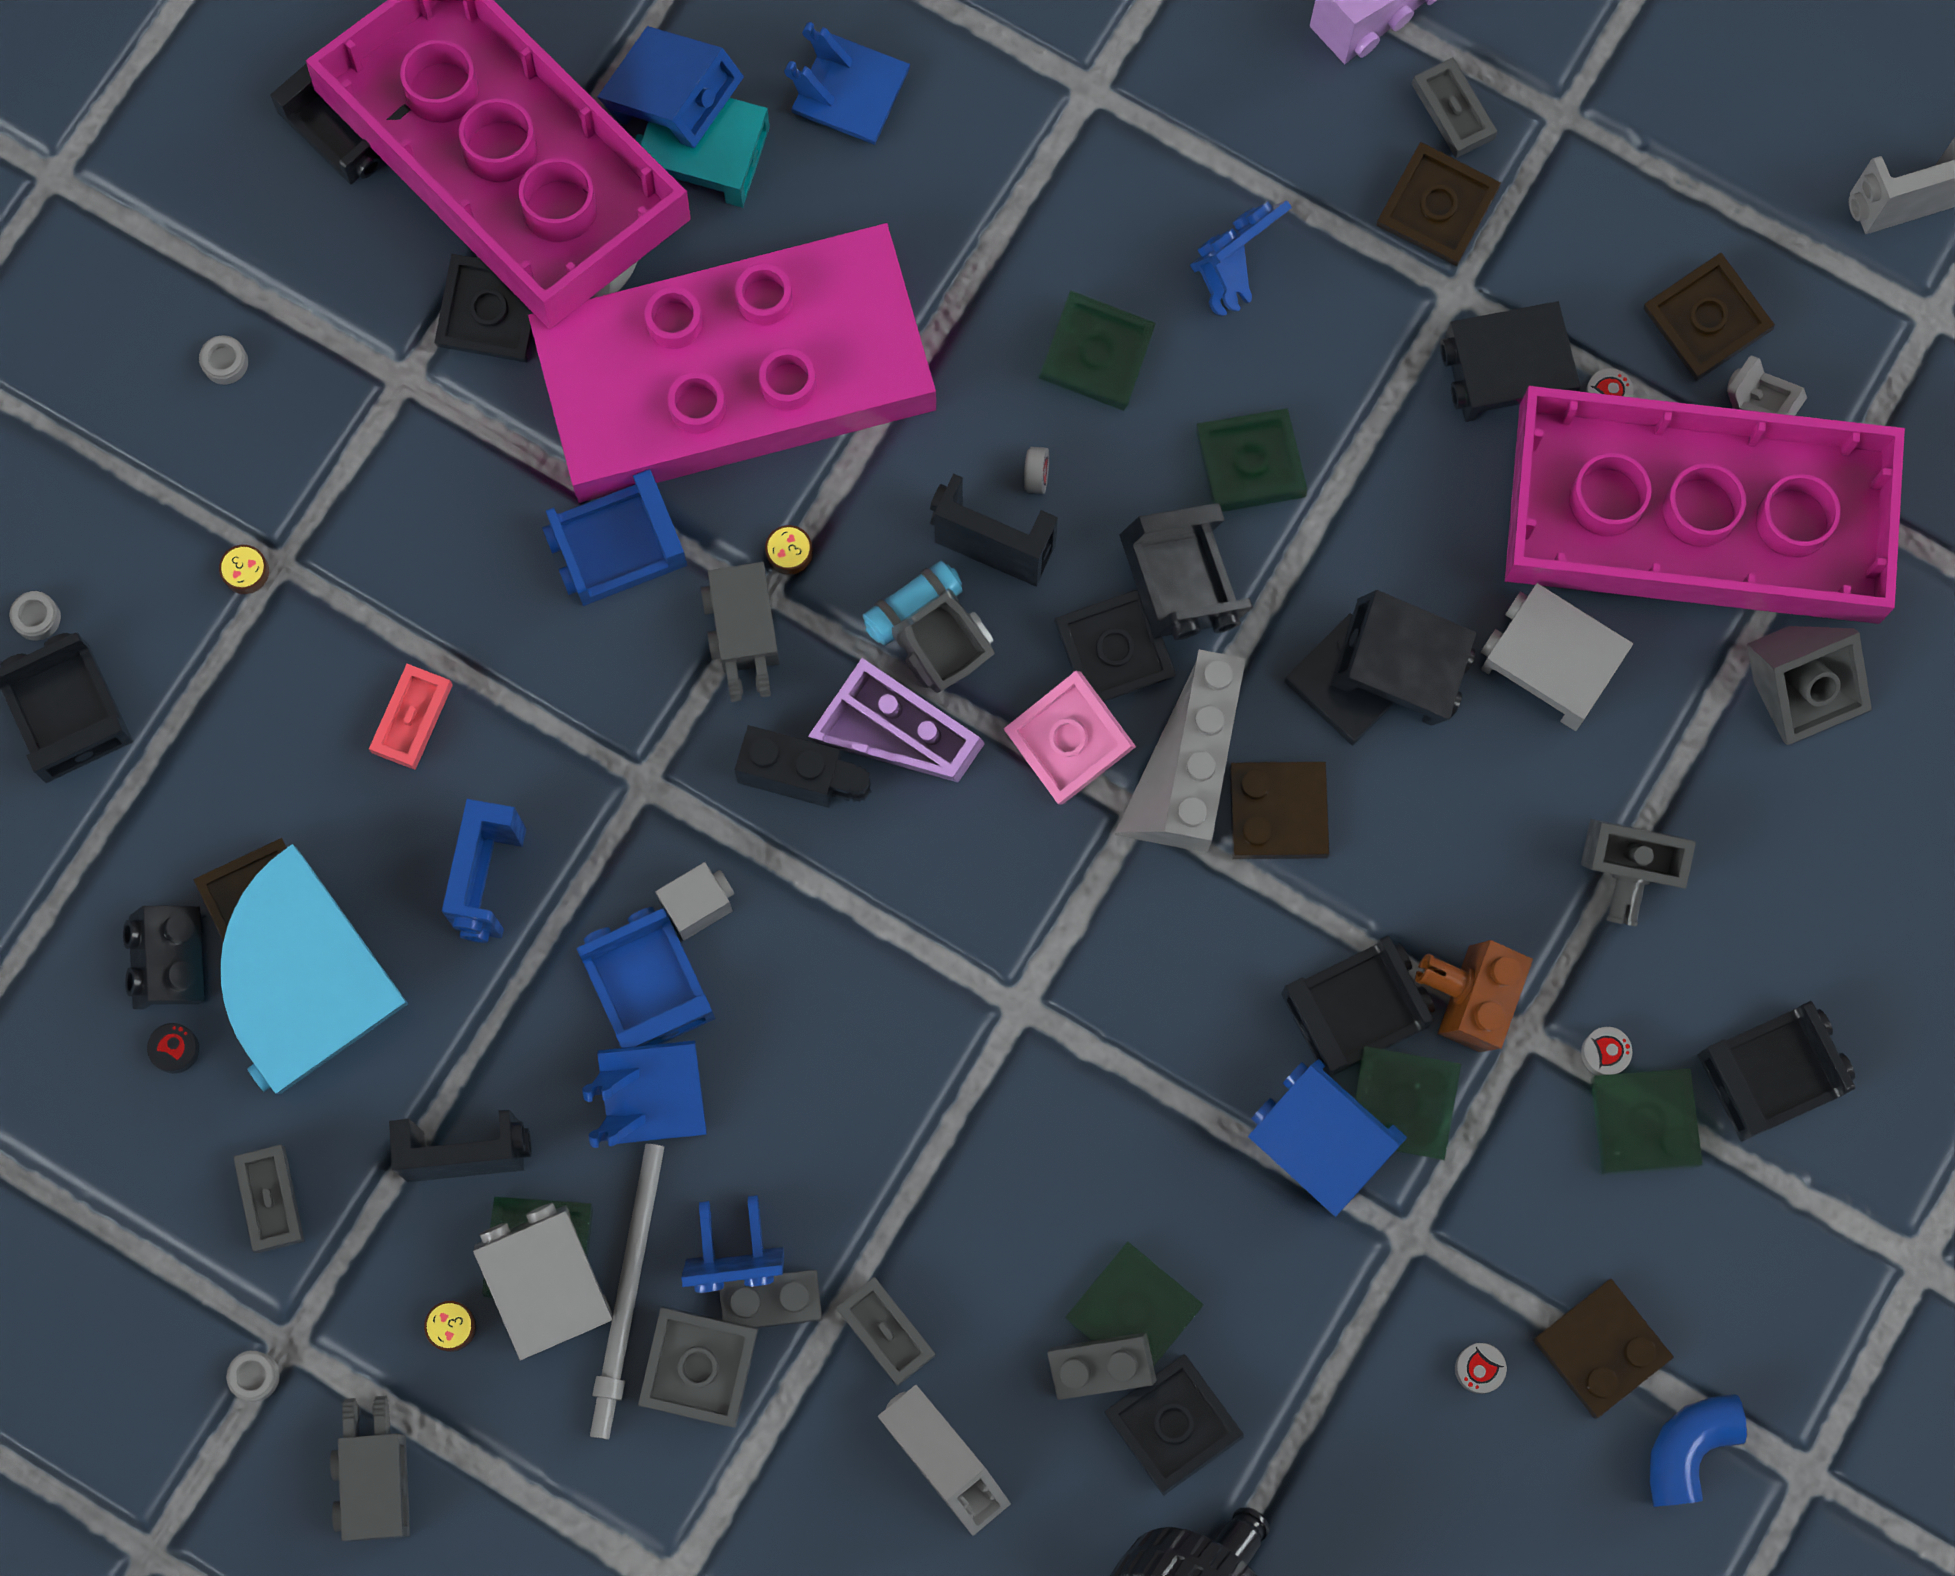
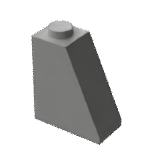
M917 1385L907 1392L899 1393L893 1397L887 1404L886 1410L878 1415V1418L972 1536L1011 1505L984 1465Z

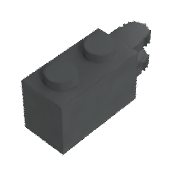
M764 562L707 570L710 586L701 587L705 615L714 614L716 624L715 631H708L710 653L712 659L721 658L724 673L727 672L731 702L742 701L743 687L742 681L738 676L739 670L756 668L757 692L760 693V697L771 696L767 666L779 665L780 663Z
M387 1395L375 1396L372 1406L374 1419L373 1436L360 1437V1409L356 1398L344 1399L342 1407L343 1438H338V1450L331 1451L330 1457L332 1480L339 1481L340 1501H334L332 1506L334 1531L341 1532V1541L347 1542L410 1537L406 1436L391 1434L390 1411Z

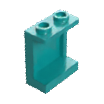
M729 98L695 148L682 145L668 127L649 121L644 135L637 134L635 140L673 178L724 192L727 204L743 208L770 129L768 108Z

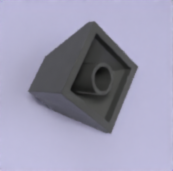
M1788 626L1747 643L1754 684L1786 745L1793 744L1872 710L1860 633L1855 628Z

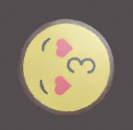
M785 525L778 527L770 533L766 540L765 551L770 566L779 573L787 575L799 573L809 565L812 559L813 550L810 537L803 529L797 526Z
M237 545L224 553L220 560L219 572L222 580L232 591L239 594H250L258 591L266 583L269 576V565L257 548L250 545Z
M444 1301L435 1305L429 1311L425 1319L424 1330L427 1339L433 1346L443 1351L454 1352L465 1348L472 1341L476 1331V1321L473 1313L463 1304L456 1301Z

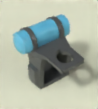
M941 560L932 567L920 571L918 577L886 599L877 601L873 608L863 614L866 631L870 637L884 646L896 640L907 652L908 656L905 662L924 688L931 687L936 693L943 691L968 676L995 654L991 647V643L994 640L988 629L981 622V618L974 611L967 613L956 597L962 592V582L957 571Z

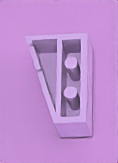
M1315 0L1310 27L1335 55L1346 64L1356 55L1360 58L1368 55L1380 42L1379 37L1391 28L1393 31H1398L1404 27L1413 17L1414 10L1423 3L1431 5L1437 0Z
M861 658L808 736L818 744L954 782L960 781L985 744L979 736L863 658Z

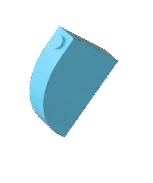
M293 844L268 862L254 877L234 908L227 926L221 956V987L225 1008L232 1028L245 1052L254 1063L247 1068L248 1072L263 1092L272 1088L275 1094H282L407 1006L408 1003L297 847Z

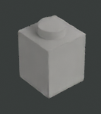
M705 862L655 891L659 902L665 908L683 941L733 912L728 900L729 897L735 894L721 870L712 874Z

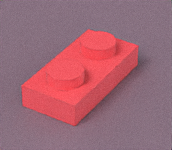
M406 664L369 747L371 753L416 770L453 686L452 682L444 677Z

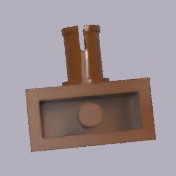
M1492 940L1469 945L1461 969L1437 959L1429 953L1426 954L1418 966L1425 971L1424 973L1416 971L1415 981L1451 996L1437 1034L1477 1052L1502 1049L1533 958Z

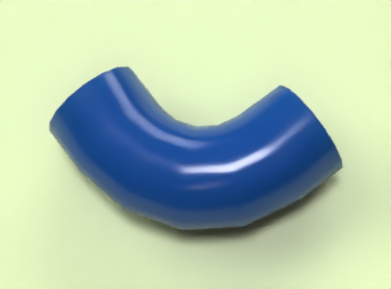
M1738 1395L1715 1396L1686 1405L1662 1426L1650 1456V1487L1654 1507L1703 1501L1699 1478V1465L1703 1456L1710 1450L1718 1447L1741 1445L1746 1442V1418Z

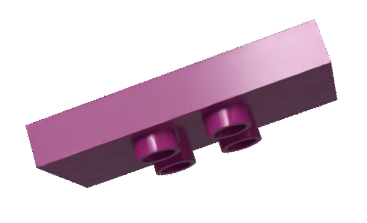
M387 0L305 60L314 90L363 140L365 139L370 144L371 148L549 329L553 328L691 220L687 191L494 0ZM404 104L411 109L399 120H386Z
M887 223L591 298L551 329L534 313L528 315L578 503L601 498L635 485L633 475L651 469L655 482L659 483L936 411L935 386Z
M1528 386L1519 406L1505 582L1532 585L1538 583L1541 586L1880 624L1895 608L1905 428Z

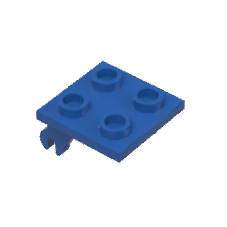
M812 22L806 23L802 34L811 42L817 57L811 70L807 66H804L802 71L798 70L794 61L788 62L784 70L785 75L793 80L799 93L792 106V113L875 145L909 72L910 64L831 34L824 27H822L820 32H817Z
M1287 200L1274 206L1269 201H1266L1257 208H1250L1232 222L1236 230L1231 228L1222 235L1217 234L1197 249L1201 257L1191 263L1190 267L1194 272H1201L1211 294L1209 305L1215 314L1219 316L1227 315V311L1221 304V298L1224 305L1229 310L1235 312L1241 309L1236 293L1240 295L1245 303L1251 302L1252 294L1248 283L1244 244L1292 208Z
M695 1040L598 1050L597 1056L600 1073L593 1083L582 1088L585 1101L592 1102L595 1095H602V1100L605 1103V1120L599 1129L591 1131L588 1135L591 1147L598 1148L599 1143L605 1140L608 1141L609 1146H614L620 1143L707 1134Z
M758 1195L748 1196L753 1254L718 1259L715 1258L709 1201L699 1202L703 1257L686 1259L681 1276L682 1287L694 1286L695 1292L705 1293L724 1289V1282L744 1280L745 1286H762L773 1283L774 1276L783 1275V1247L764 1249Z

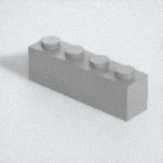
M1199 649L1195 665L1116 829L1115 835L1208 853L1214 832L1246 658Z

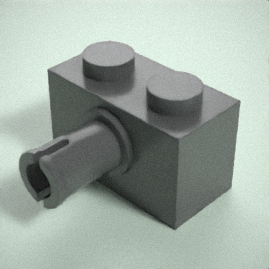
M1590 819L1581 865L1591 870L1613 874L1612 877L1617 879L1607 920L1637 927L1645 885H1650V882L1686 889L1696 841L1680 836Z

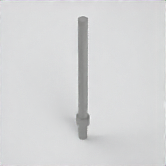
M645 1144L601 1376H596L592 1396L597 1397L590 1437L609 1440L616 1401H622L625 1381L621 1380L665 1149V1147L656 1144Z

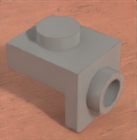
M1752 355L1747 359L1742 368L1734 371L1727 388L1732 408L1795 416L1807 399L1803 387L1765 373L1761 360Z

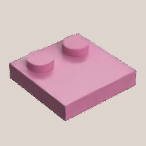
M1080 671L1072 673L1004 728L1006 734L1058 804L1066 803L1136 747Z

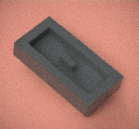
M1453 57L1413 77V88L1455 158L1496 138L1497 129Z
M281 1144L233 1156L252 1251L257 1254L305 1242L285 1146Z
M817 1270L784 1273L783 1275L774 1276L773 1283L762 1286H745L744 1280L724 1282L725 1288L720 1290L722 1318L725 1321L755 1328H765L823 1320Z
M875 1277L836 1307V1310L897 1387L936 1356V1353Z
M1146 1332L1051 1347L1047 1352L1057 1400L1152 1386L1157 1381Z

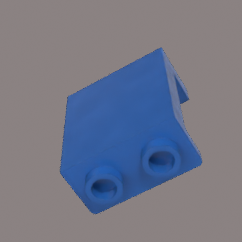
M647 26L597 97L618 123L627 125L633 117L662 125L668 127L682 145L695 148L740 84L744 75L722 47Z
M651 469L633 475L635 482L633 486L559 514L556 513L554 507L545 510L550 524L542 527L551 552L553 554L561 550L567 566L559 568L560 575L568 595L578 592L583 606L688 566L684 550Z
M466 799L442 907V913L456 931H461L460 937L465 940L488 943L489 936L502 938L504 928L494 913L490 910L480 909L494 843L498 842L523 847L526 827L515 807Z
M654 907L642 909L628 917L629 924L612 932L609 927L596 930L583 939L584 945L576 948L616 1033L621 1048L663 1044L716 1019L665 908L655 911Z
M1318 1059L1309 1068L1301 1062L1282 1083L1289 1089L1278 1103L1269 1098L1251 1118L1257 1126L1248 1135V1138L1336 1217L1408 1137L1394 1125L1389 1129L1386 1128L1323 1070L1326 1065Z

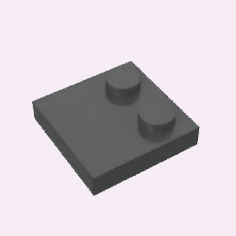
M664 1306L661 1307L638 1406L735 1428L739 1418L759 1328Z

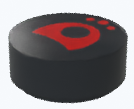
M168 1023L158 1027L151 1034L147 1045V1052L151 1062L164 1072L176 1074L188 1070L196 1062L199 1055V1042L195 1034L187 1027L177 1023Z

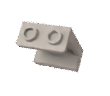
M1955 137L1935 166L1893 178L1890 176L1882 156L1870 160L1849 196L1850 212L1856 221L1861 222L1865 234L1955 207Z
M1536 583L1528 596L1520 591L1505 615L1512 619L1505 632L1502 633L1495 629L1480 653L1488 658L1481 670L1488 675L1492 669L1499 672L1564 714L1560 722L1577 731L1634 643Z
M553 1202L540 1206L526 1214L527 1222L511 1229L507 1222L491 1227L479 1234L482 1241L474 1246L473 1252L520 1360L613 1320L612 1310L606 1296L602 1294L571 1221L567 1205L557 1209Z

